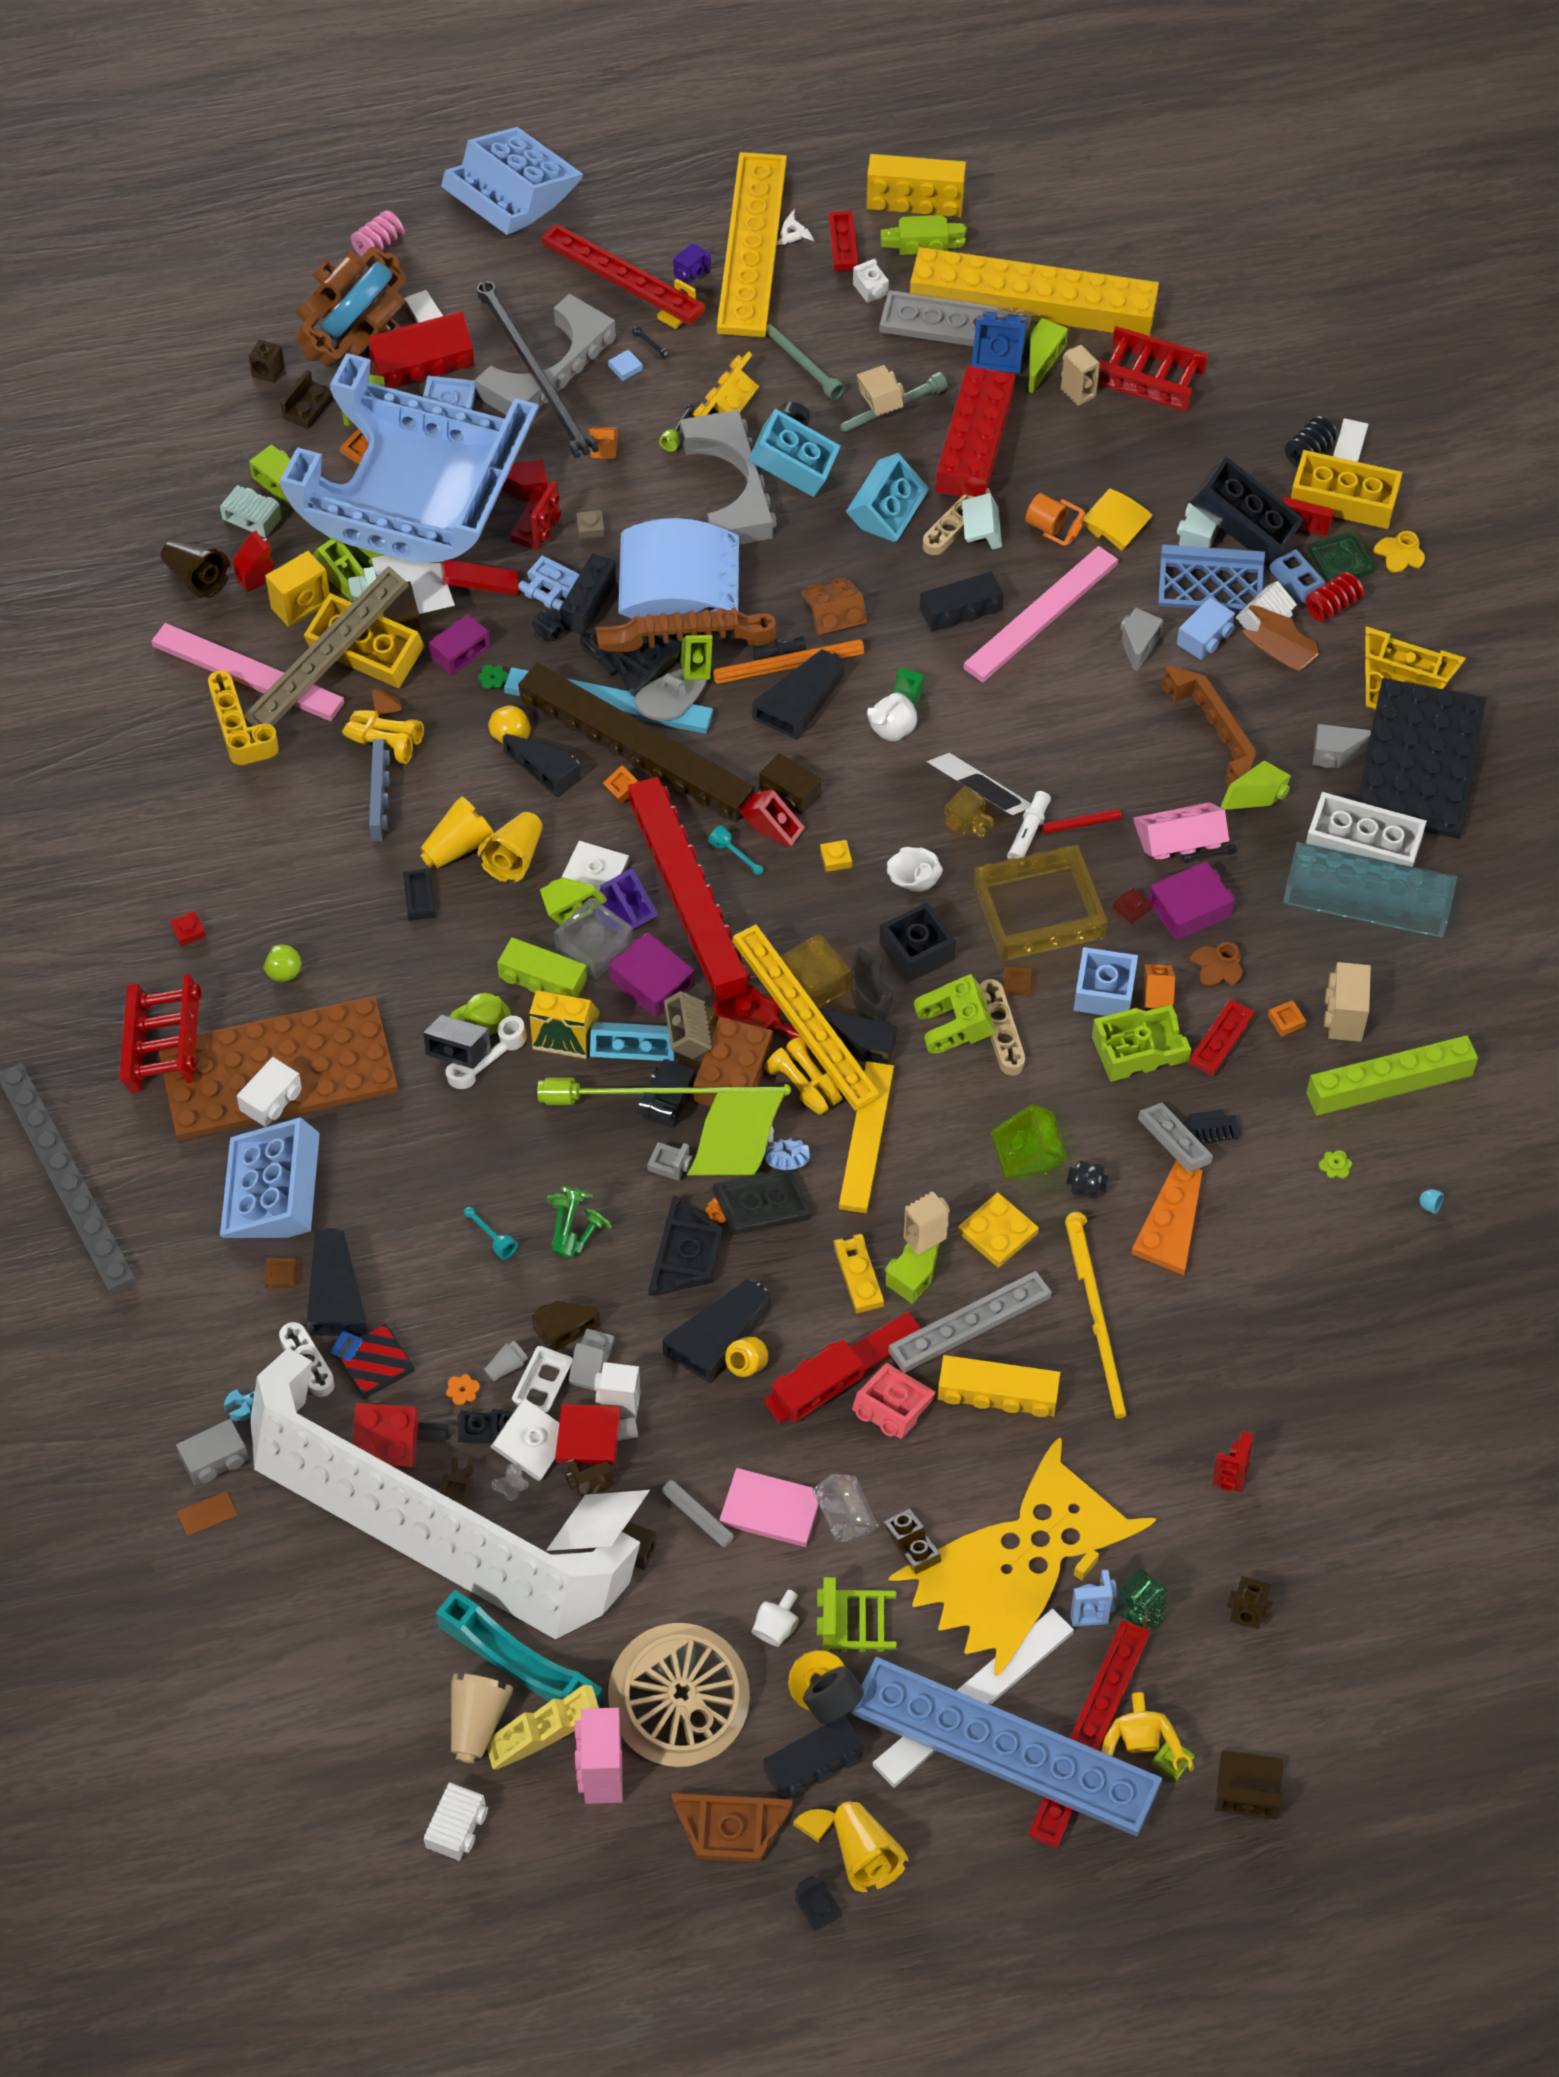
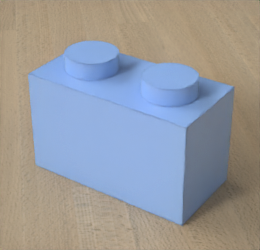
M1209 598L1179 628L1177 645L1202 660L1208 653L1212 654L1217 649L1219 642L1224 637L1228 638L1235 628L1233 624L1235 613L1214 599Z

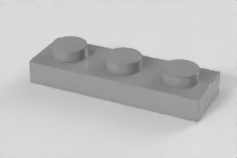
M1163 1103L1140 1111L1138 1120L1188 1172L1211 1164L1213 1155Z

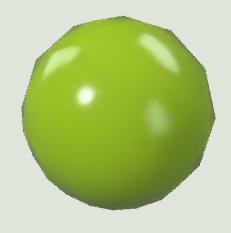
M276 945L271 948L263 968L266 974L274 981L286 982L294 979L300 972L302 965L301 957L289 945Z

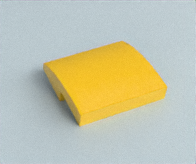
M1109 488L1085 515L1082 524L1098 539L1103 534L1122 551L1153 515L1131 498Z

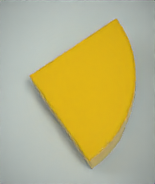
M823 1809L810 1810L798 1816L793 1821V1825L819 1843L834 1824L833 1817L835 1813Z

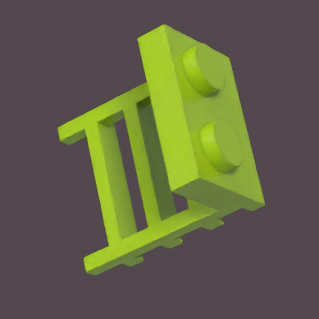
M824 1577L823 1588H817V1607H823V1617H817V1635H823V1651H829V1649H841V1652H847V1649H859V1652H866V1649H877L878 1652L896 1650V1642L884 1641V1599H896V1591L836 1590V1577ZM847 1598H859V1641H847ZM866 1598L878 1599V1641H866Z

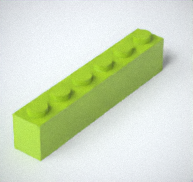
M1468 1035L1310 1075L1306 1093L1317 1116L1473 1076L1478 1057Z

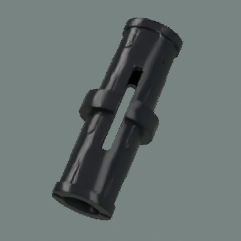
M803 636L782 641L781 639H776L773 643L752 647L754 660L807 650Z

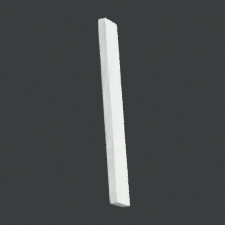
M1051 1609L1033 1625L1017 1652L1000 1675L995 1676L994 1658L957 1691L991 1705L1073 1634L1074 1629L1054 1609ZM902 1737L873 1762V1767L895 1788L937 1751Z

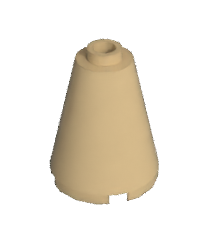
M458 1674L453 1675L451 1681V1752L457 1754L456 1760L474 1763L475 1759L482 1758L513 1691L512 1686L506 1684L504 1690L498 1687L499 1681L464 1674L463 1680H460Z

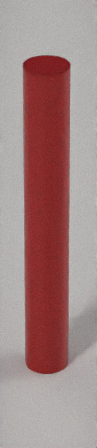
M1120 809L1043 823L1042 830L1044 834L1120 820L1122 819V813Z

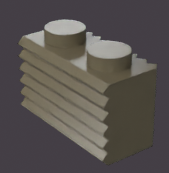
M682 991L664 1000L671 1050L692 1059L712 1048V1045H710V1035H708L710 1032L707 1025L708 1021L706 1020L708 1016H706L707 1011H705L704 1001Z

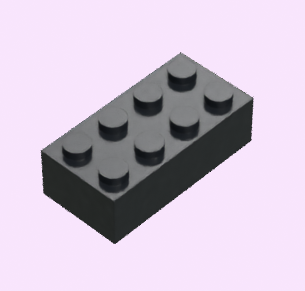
M1224 456L1209 471L1189 502L1249 551L1265 552L1264 563L1266 565H1270L1284 552L1304 520L1303 517L1227 456Z

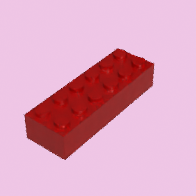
M972 366L966 367L937 469L936 493L958 497L968 495L973 496V498L986 494L1014 395L1015 374Z

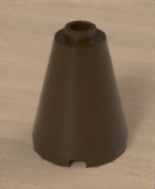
M170 540L162 548V561L195 596L199 598L204 596L212 597L221 591L229 577L226 575L227 567L230 568V561L228 556L222 551L178 540Z

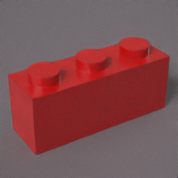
M844 1339L835 1344L830 1343L822 1349L819 1355L812 1359L807 1358L803 1360L796 1370L788 1375H780L772 1385V1400L789 1421L794 1424L864 1377V1363Z

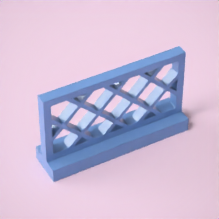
M1162 544L1158 606L1199 609L1209 598L1220 603L1215 596L1224 591L1231 600L1220 604L1233 612H1241L1248 604H1245L1240 598L1248 592L1255 598L1262 591L1265 552ZM1166 567H1176L1181 574L1172 579L1166 573ZM1194 569H1202L1207 575L1198 581L1190 572ZM1220 571H1228L1233 577L1223 583L1216 574ZM1246 572L1257 573V580L1249 585L1241 576ZM1184 577L1194 584L1186 591L1177 584ZM1210 578L1219 586L1212 593L1203 586ZM1236 580L1245 588L1237 595L1228 587ZM1171 587L1180 594L1176 599H1164V592ZM1197 588L1206 596L1201 601H1194L1189 596Z

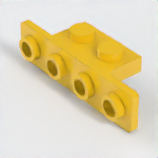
M749 351L743 357L738 355L729 365L732 368L731 371L723 373L717 381L720 384L717 389L713 387L705 397L707 403L705 405L701 403L692 415L695 417L705 416L712 407L719 413L733 410L741 412L759 387L741 370L752 356Z

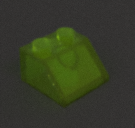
M1030 1104L991 1131L1005 1180L1009 1181L1048 1173L1068 1159L1054 1113L1045 1108Z

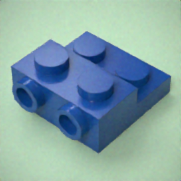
M984 311L983 315H978L971 366L995 371L1020 373L1027 321L1022 320V316L1017 314H1008L1007 318L997 317L996 312Z

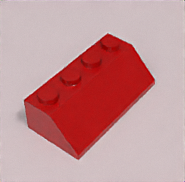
M463 311L368 337L373 374L383 376L385 387L394 389L427 379L428 376L435 377L475 365L473 346Z

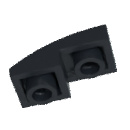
M492 1409L490 1414L461 1410L458 1414V1442L493 1444L514 1411Z

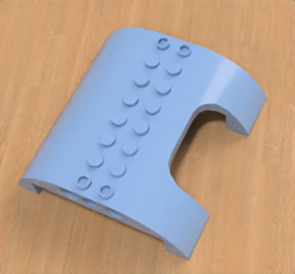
M346 353L330 384V390L341 410L365 436L369 446L353 478L348 483L341 485L332 483L321 476L322 454L297 448L280 479V486L292 507L310 525L325 535L351 546L403 560L425 563L442 562L465 553L480 537L538 411L539 404L514 398L505 419L369 383L370 359Z

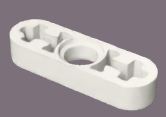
M291 1322L284 1325L279 1333L283 1349L289 1348L300 1355L311 1354L315 1357L311 1366L308 1390L317 1397L329 1395L334 1389L332 1372L308 1333L299 1323ZM293 1333L294 1336H298L300 1344L298 1348H296L294 1341L291 1338L289 1339L288 1335ZM317 1371L322 1381L325 1380V1385L321 1386L319 1383H316L314 1372Z

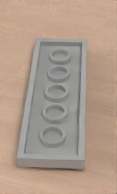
M888 290L879 332L973 346L978 315H983L984 311L996 312L997 317L1007 318L1009 313L994 308L998 306ZM1021 315L1022 320L1027 321L1023 354L1025 351L1032 315Z

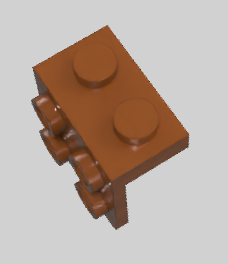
M838 578L834 579L830 584H813L808 586L806 590L801 591L802 598L812 608L815 632L818 635L867 623L863 594L850 580Z

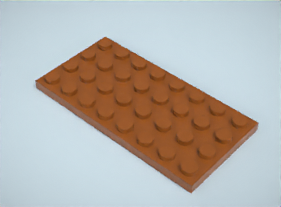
M375 996L197 1034L195 1048L197 1068L193 1074V1082L187 1083L178 1071L163 1073L177 1141L258 1124L257 1121L240 1111L237 1095L272 1057L299 1073L302 1086L299 1096L283 1108L278 1119L398 1093V1086ZM178 1048L160 1050V1061L177 1060Z

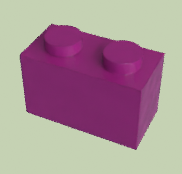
M467 614L460 620L453 622L444 632L433 637L429 642L431 659L453 676L490 648L489 631Z

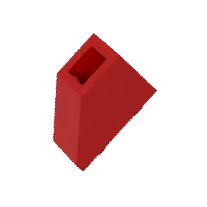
M257 531L250 534L232 559L235 577L247 593L267 584L266 575L275 569L274 562L270 557L272 552L271 545L266 538L262 539Z

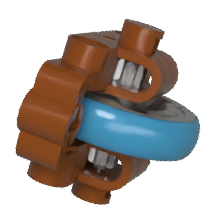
M370 247L361 258L350 250L336 267L326 259L312 275L321 285L296 312L304 323L296 331L295 339L302 346L303 354L307 359L319 361L325 367H332L342 356L345 357L346 353L359 356L369 345V336L400 328L401 326L392 317L406 301L397 292L404 285L407 277L404 271L399 268V261L396 256L391 253H383L376 247ZM366 266H368L370 269H369V270L366 272V274L359 280V278H360V277L362 276V274H363L362 271L365 269ZM388 284V288L377 296L383 287ZM330 313L321 324L322 331L316 332L312 329L322 317L325 318ZM344 333L343 340L336 348H333L331 339L336 340Z

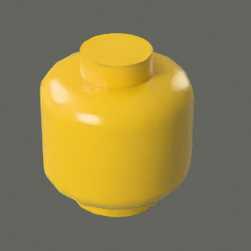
M747 1336L732 1342L728 1346L725 1353V1362L728 1369L736 1376L748 1377L765 1368L768 1362V1351L760 1339Z

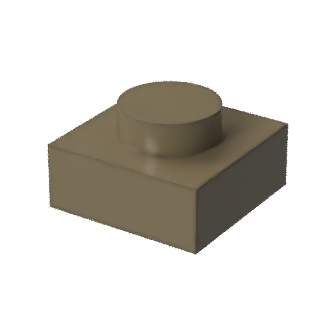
M602 510L576 513L579 539L604 536Z

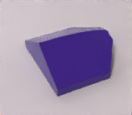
M632 868L600 885L599 891L606 896L607 901L597 906V911L605 924L628 933L659 915Z

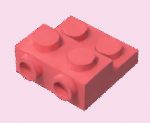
M886 1363L858 1391L852 1410L856 1412L860 1420H870L880 1426L885 1435H895L902 1439L916 1424L918 1416L933 1401L936 1392Z

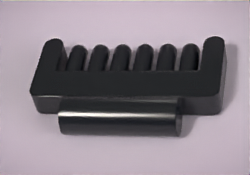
M1222 1109L1189 1114V1122L1182 1123L1195 1137L1197 1133L1201 1144L1205 1142L1203 1132L1208 1143L1211 1142L1209 1131H1211L1214 1142L1218 1141L1216 1130H1218L1221 1141L1225 1140L1223 1129L1228 1140L1232 1139V1137L1234 1140H1238L1240 1136L1236 1117L1234 1115L1224 1116Z

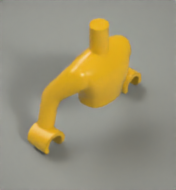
M1133 1693V1712L1114 1720L1104 1739L1102 1753L1113 1756L1120 1736H1122L1126 1745V1751L1129 1753L1159 1750V1739L1162 1732L1175 1758L1173 1760L1175 1770L1179 1773V1763L1186 1760L1189 1762L1188 1767L1190 1772L1194 1770L1193 1761L1188 1755L1184 1754L1176 1732L1168 1718L1162 1713L1145 1711L1144 1693Z

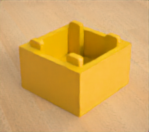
M309 551L266 575L271 609L288 627L319 610L329 595L326 569Z

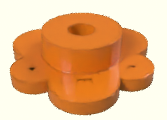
M467 1374L461 1377L454 1376L448 1380L449 1388L446 1390V1395L452 1398L455 1405L462 1406L467 1401L473 1402L476 1399L475 1393L479 1391L480 1385L476 1380H471Z

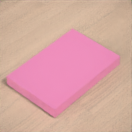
M736 1468L719 1522L723 1526L806 1547L822 1497V1490Z

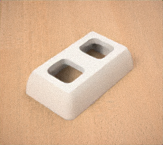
M538 1346L512 1396L513 1402L519 1405L524 1398L527 1399L531 1390H539L547 1393L548 1397L542 1406H535L547 1414L572 1365L573 1359L562 1353ZM544 1365L560 1370L555 1381L551 1382L538 1376Z

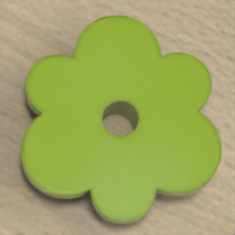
M1341 1150L1334 1153L1326 1152L1324 1159L1319 1162V1168L1323 1172H1327L1326 1175L1329 1178L1337 1176L1344 1179L1349 1175L1352 1162L1346 1159V1153Z

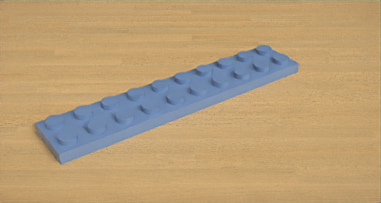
M878 1657L875 1658L861 1686L864 1689L863 1698L850 1711L851 1715L1136 1837L1140 1833L1162 1783V1778Z

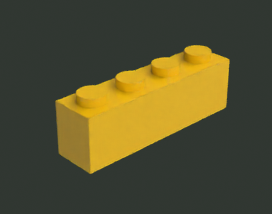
M943 1355L938 1400H943L953 1405L959 1403L971 1404L980 1409L991 1407L1002 1409L1008 1413L1019 1411L1032 1413V1415L1037 1417H1054L1060 1372Z

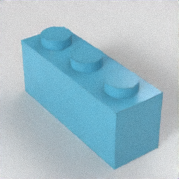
M594 1022L592 1025L590 1057L656 1061L667 1059L674 1061L676 1053L671 1050L668 1026Z

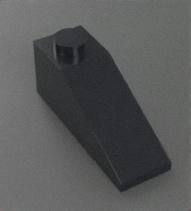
M507 733L502 736L504 753L557 798L581 780V765L575 756H569L560 748Z

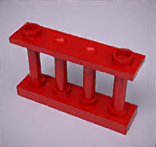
M1115 326L1112 346L1116 348L1109 362L1098 360L1100 363L1099 378L1097 379L1098 385L1187 412L1192 388H1189L1188 385L1194 372L1205 374L1208 354ZM1125 350L1139 354L1132 370L1118 366ZM1148 357L1162 362L1155 377L1141 373ZM1171 365L1185 369L1178 384L1164 380Z
M189 974L183 977V989L148 995L138 983L127 985L119 1080L130 1093L141 1091L142 1080H144L145 1076L178 1071L187 1083L193 1082V1074L197 1068L195 1048L199 1000L202 999V990L200 985L196 984ZM182 1001L180 1013L147 1018L148 1009L151 1006ZM180 1024L179 1036L145 1042L146 1033L149 1029ZM178 1048L177 1060L143 1065L144 1056L149 1052Z

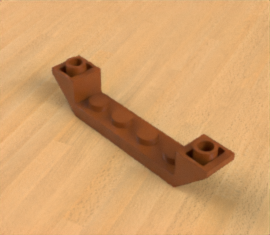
M1173 666L1165 667L1164 678L1162 679L1164 691L1170 694L1175 702L1193 695L1195 703L1204 710L1207 721L1211 725L1213 724L1218 731L1221 742L1226 743L1231 750L1234 761L1228 763L1227 774L1225 775V780L1229 787L1230 784L1254 768L1256 750L1205 675Z

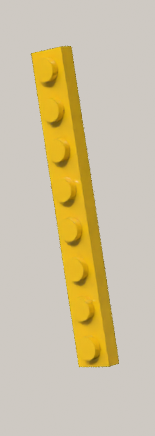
M754 925L734 935L732 942L830 1075L852 1108L856 1111L878 1099L879 1092L759 927Z

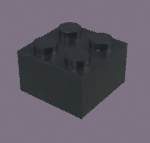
M927 902L880 925L879 943L907 982L955 959L956 940Z

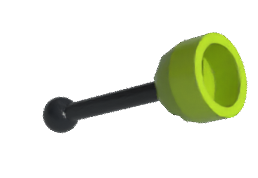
M688 404L685 407L686 412L681 420L687 419L690 414H693L695 411L693 405ZM680 421L674 430H666L659 438L660 446L666 451L673 452L680 444L681 438L678 433Z

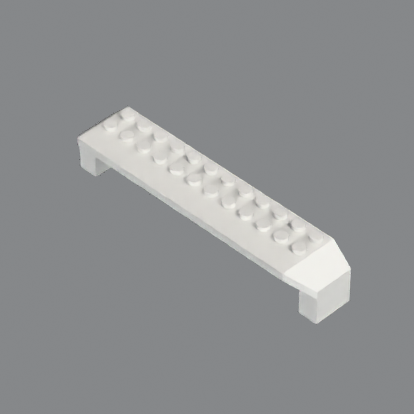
M287 1348L257 1376L250 1418L254 1470L554 1639H558L602 1616L630 1584L640 1546L638 1540L621 1532L610 1547H597L593 1552L550 1555L297 1414L296 1412L305 1404L312 1366V1361Z

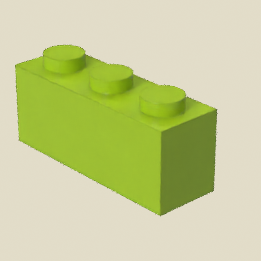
M512 937L497 962L499 978H502L509 984H518L526 987L533 993L537 990L578 998L587 981L586 964Z

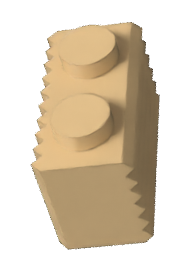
M1082 345L1067 350L1063 355L1064 362L1061 373V390H1064V393H1067V396H1070V399H1073L1076 405H1081L1097 395V379L1099 378L1098 372L1100 371V363Z
M885 365L857 374L860 393L876 416L883 415L884 412L888 413L889 410L893 411L894 409L897 410L898 407H903L902 398L905 397L903 386L901 383H897L893 371L888 372Z
M930 1192L929 1195L925 1194L924 1198L920 1197V1200H915V1203H911L910 1206L906 1205L903 1238L917 1255L947 1239L946 1230L949 1226L947 1219L950 1209L947 1202L942 1197L938 1198L934 1192Z

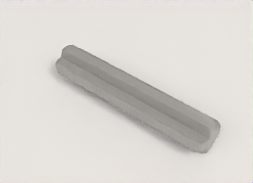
M670 1480L662 1488L664 1495L722 1547L730 1544L734 1535L678 1484Z

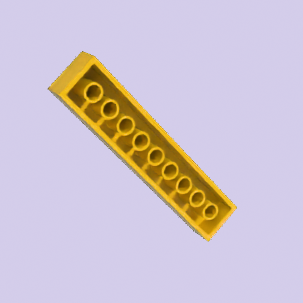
M919 247L910 282V293L998 307H1013L1041 314L1032 315L1031 321L1039 322L1043 318L1058 325L1113 333L1115 326L1150 336L1159 282Z

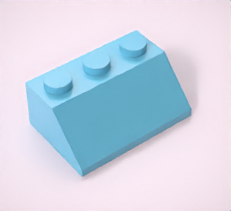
M897 453L877 461L846 513L861 530L895 542L901 536L929 488L901 455Z

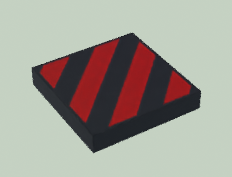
M386 1323L359 1337L363 1341L351 1361L336 1355L363 1399L415 1371L414 1365Z

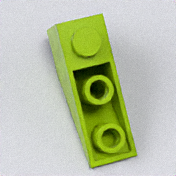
M907 1243L903 1254L898 1259L893 1258L885 1269L886 1286L911 1304H914L931 1285L940 1243L919 1255Z

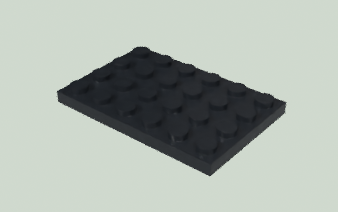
M1382 678L1357 802L1425 820L1424 832L1460 839L1486 698Z

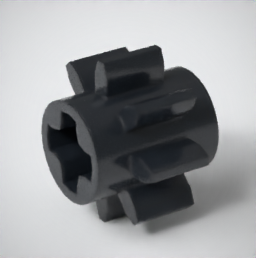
M549 610L539 612L532 621V627L535 630L534 636L541 642L556 641L564 631V626L560 622L563 617L554 610L552 612Z

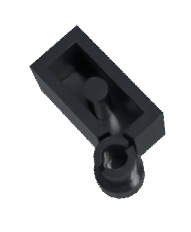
M664 1059L660 1068L656 1067L652 1073L650 1088H694L695 1069ZM645 1092L640 1098L638 1114L643 1115V1118L674 1128L691 1093L649 1094Z

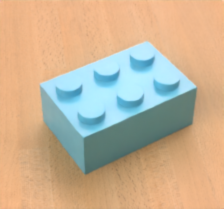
M774 409L764 424L748 461L814 497L826 481L840 445Z

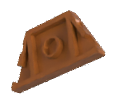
M672 1793V1804L697 1860L760 1863L792 1810V1800Z

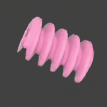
M387 210L366 223L365 227H361L358 232H354L351 235V243L360 256H363L370 247H376L383 251L384 246H389L391 241H396L398 236L404 235V227L399 218L393 212Z

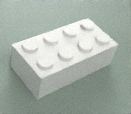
M1322 792L1308 832L1304 852L1409 881L1426 821Z

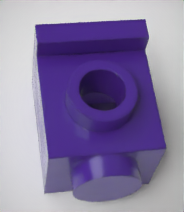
M691 243L673 258L674 276L678 280L690 284L694 279L699 278L703 272L708 274L711 272V254L695 243Z

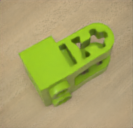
M972 974L924 994L913 1003L917 1017L923 1020L934 1018L954 1009L957 1019L925 1034L924 1040L930 1053H942L968 1041L973 1044L996 1034L982 987Z

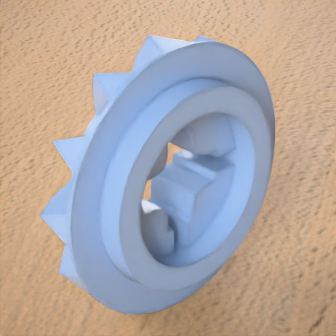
M792 1138L785 1141L779 1139L778 1143L770 1142L769 1147L765 1151V1161L767 1164L781 1170H792L802 1167L810 1158L809 1147L803 1145L801 1140L793 1141Z

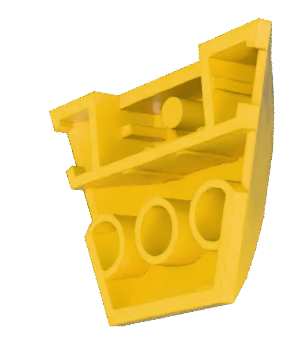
M1365 627L1366 707L1376 710L1382 678L1443 689L1466 658L1442 650L1440 653L1390 638L1391 634Z

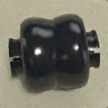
M1080 1160L1076 1163L1075 1168H1069L1066 1185H1071V1193L1074 1195H1085L1096 1199L1099 1197L1100 1191L1106 1192L1109 1175L1104 1174L1105 1168L1103 1165L1090 1164Z

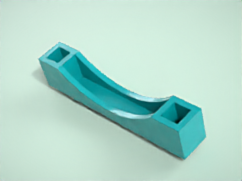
M454 1590L436 1612L438 1627L546 1701L564 1699L582 1685H589L593 1687L598 1707L600 1708L603 1705V1689L580 1673L559 1666L529 1649L498 1625L479 1605L458 1591Z

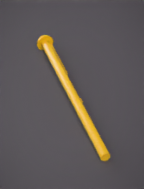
M1072 1212L1067 1216L1065 1225L1078 1280H1084L1090 1310L1095 1322L1092 1327L1094 1334L1097 1336L1115 1418L1120 1419L1126 1417L1127 1414L1083 1225L1087 1223V1218L1081 1212Z

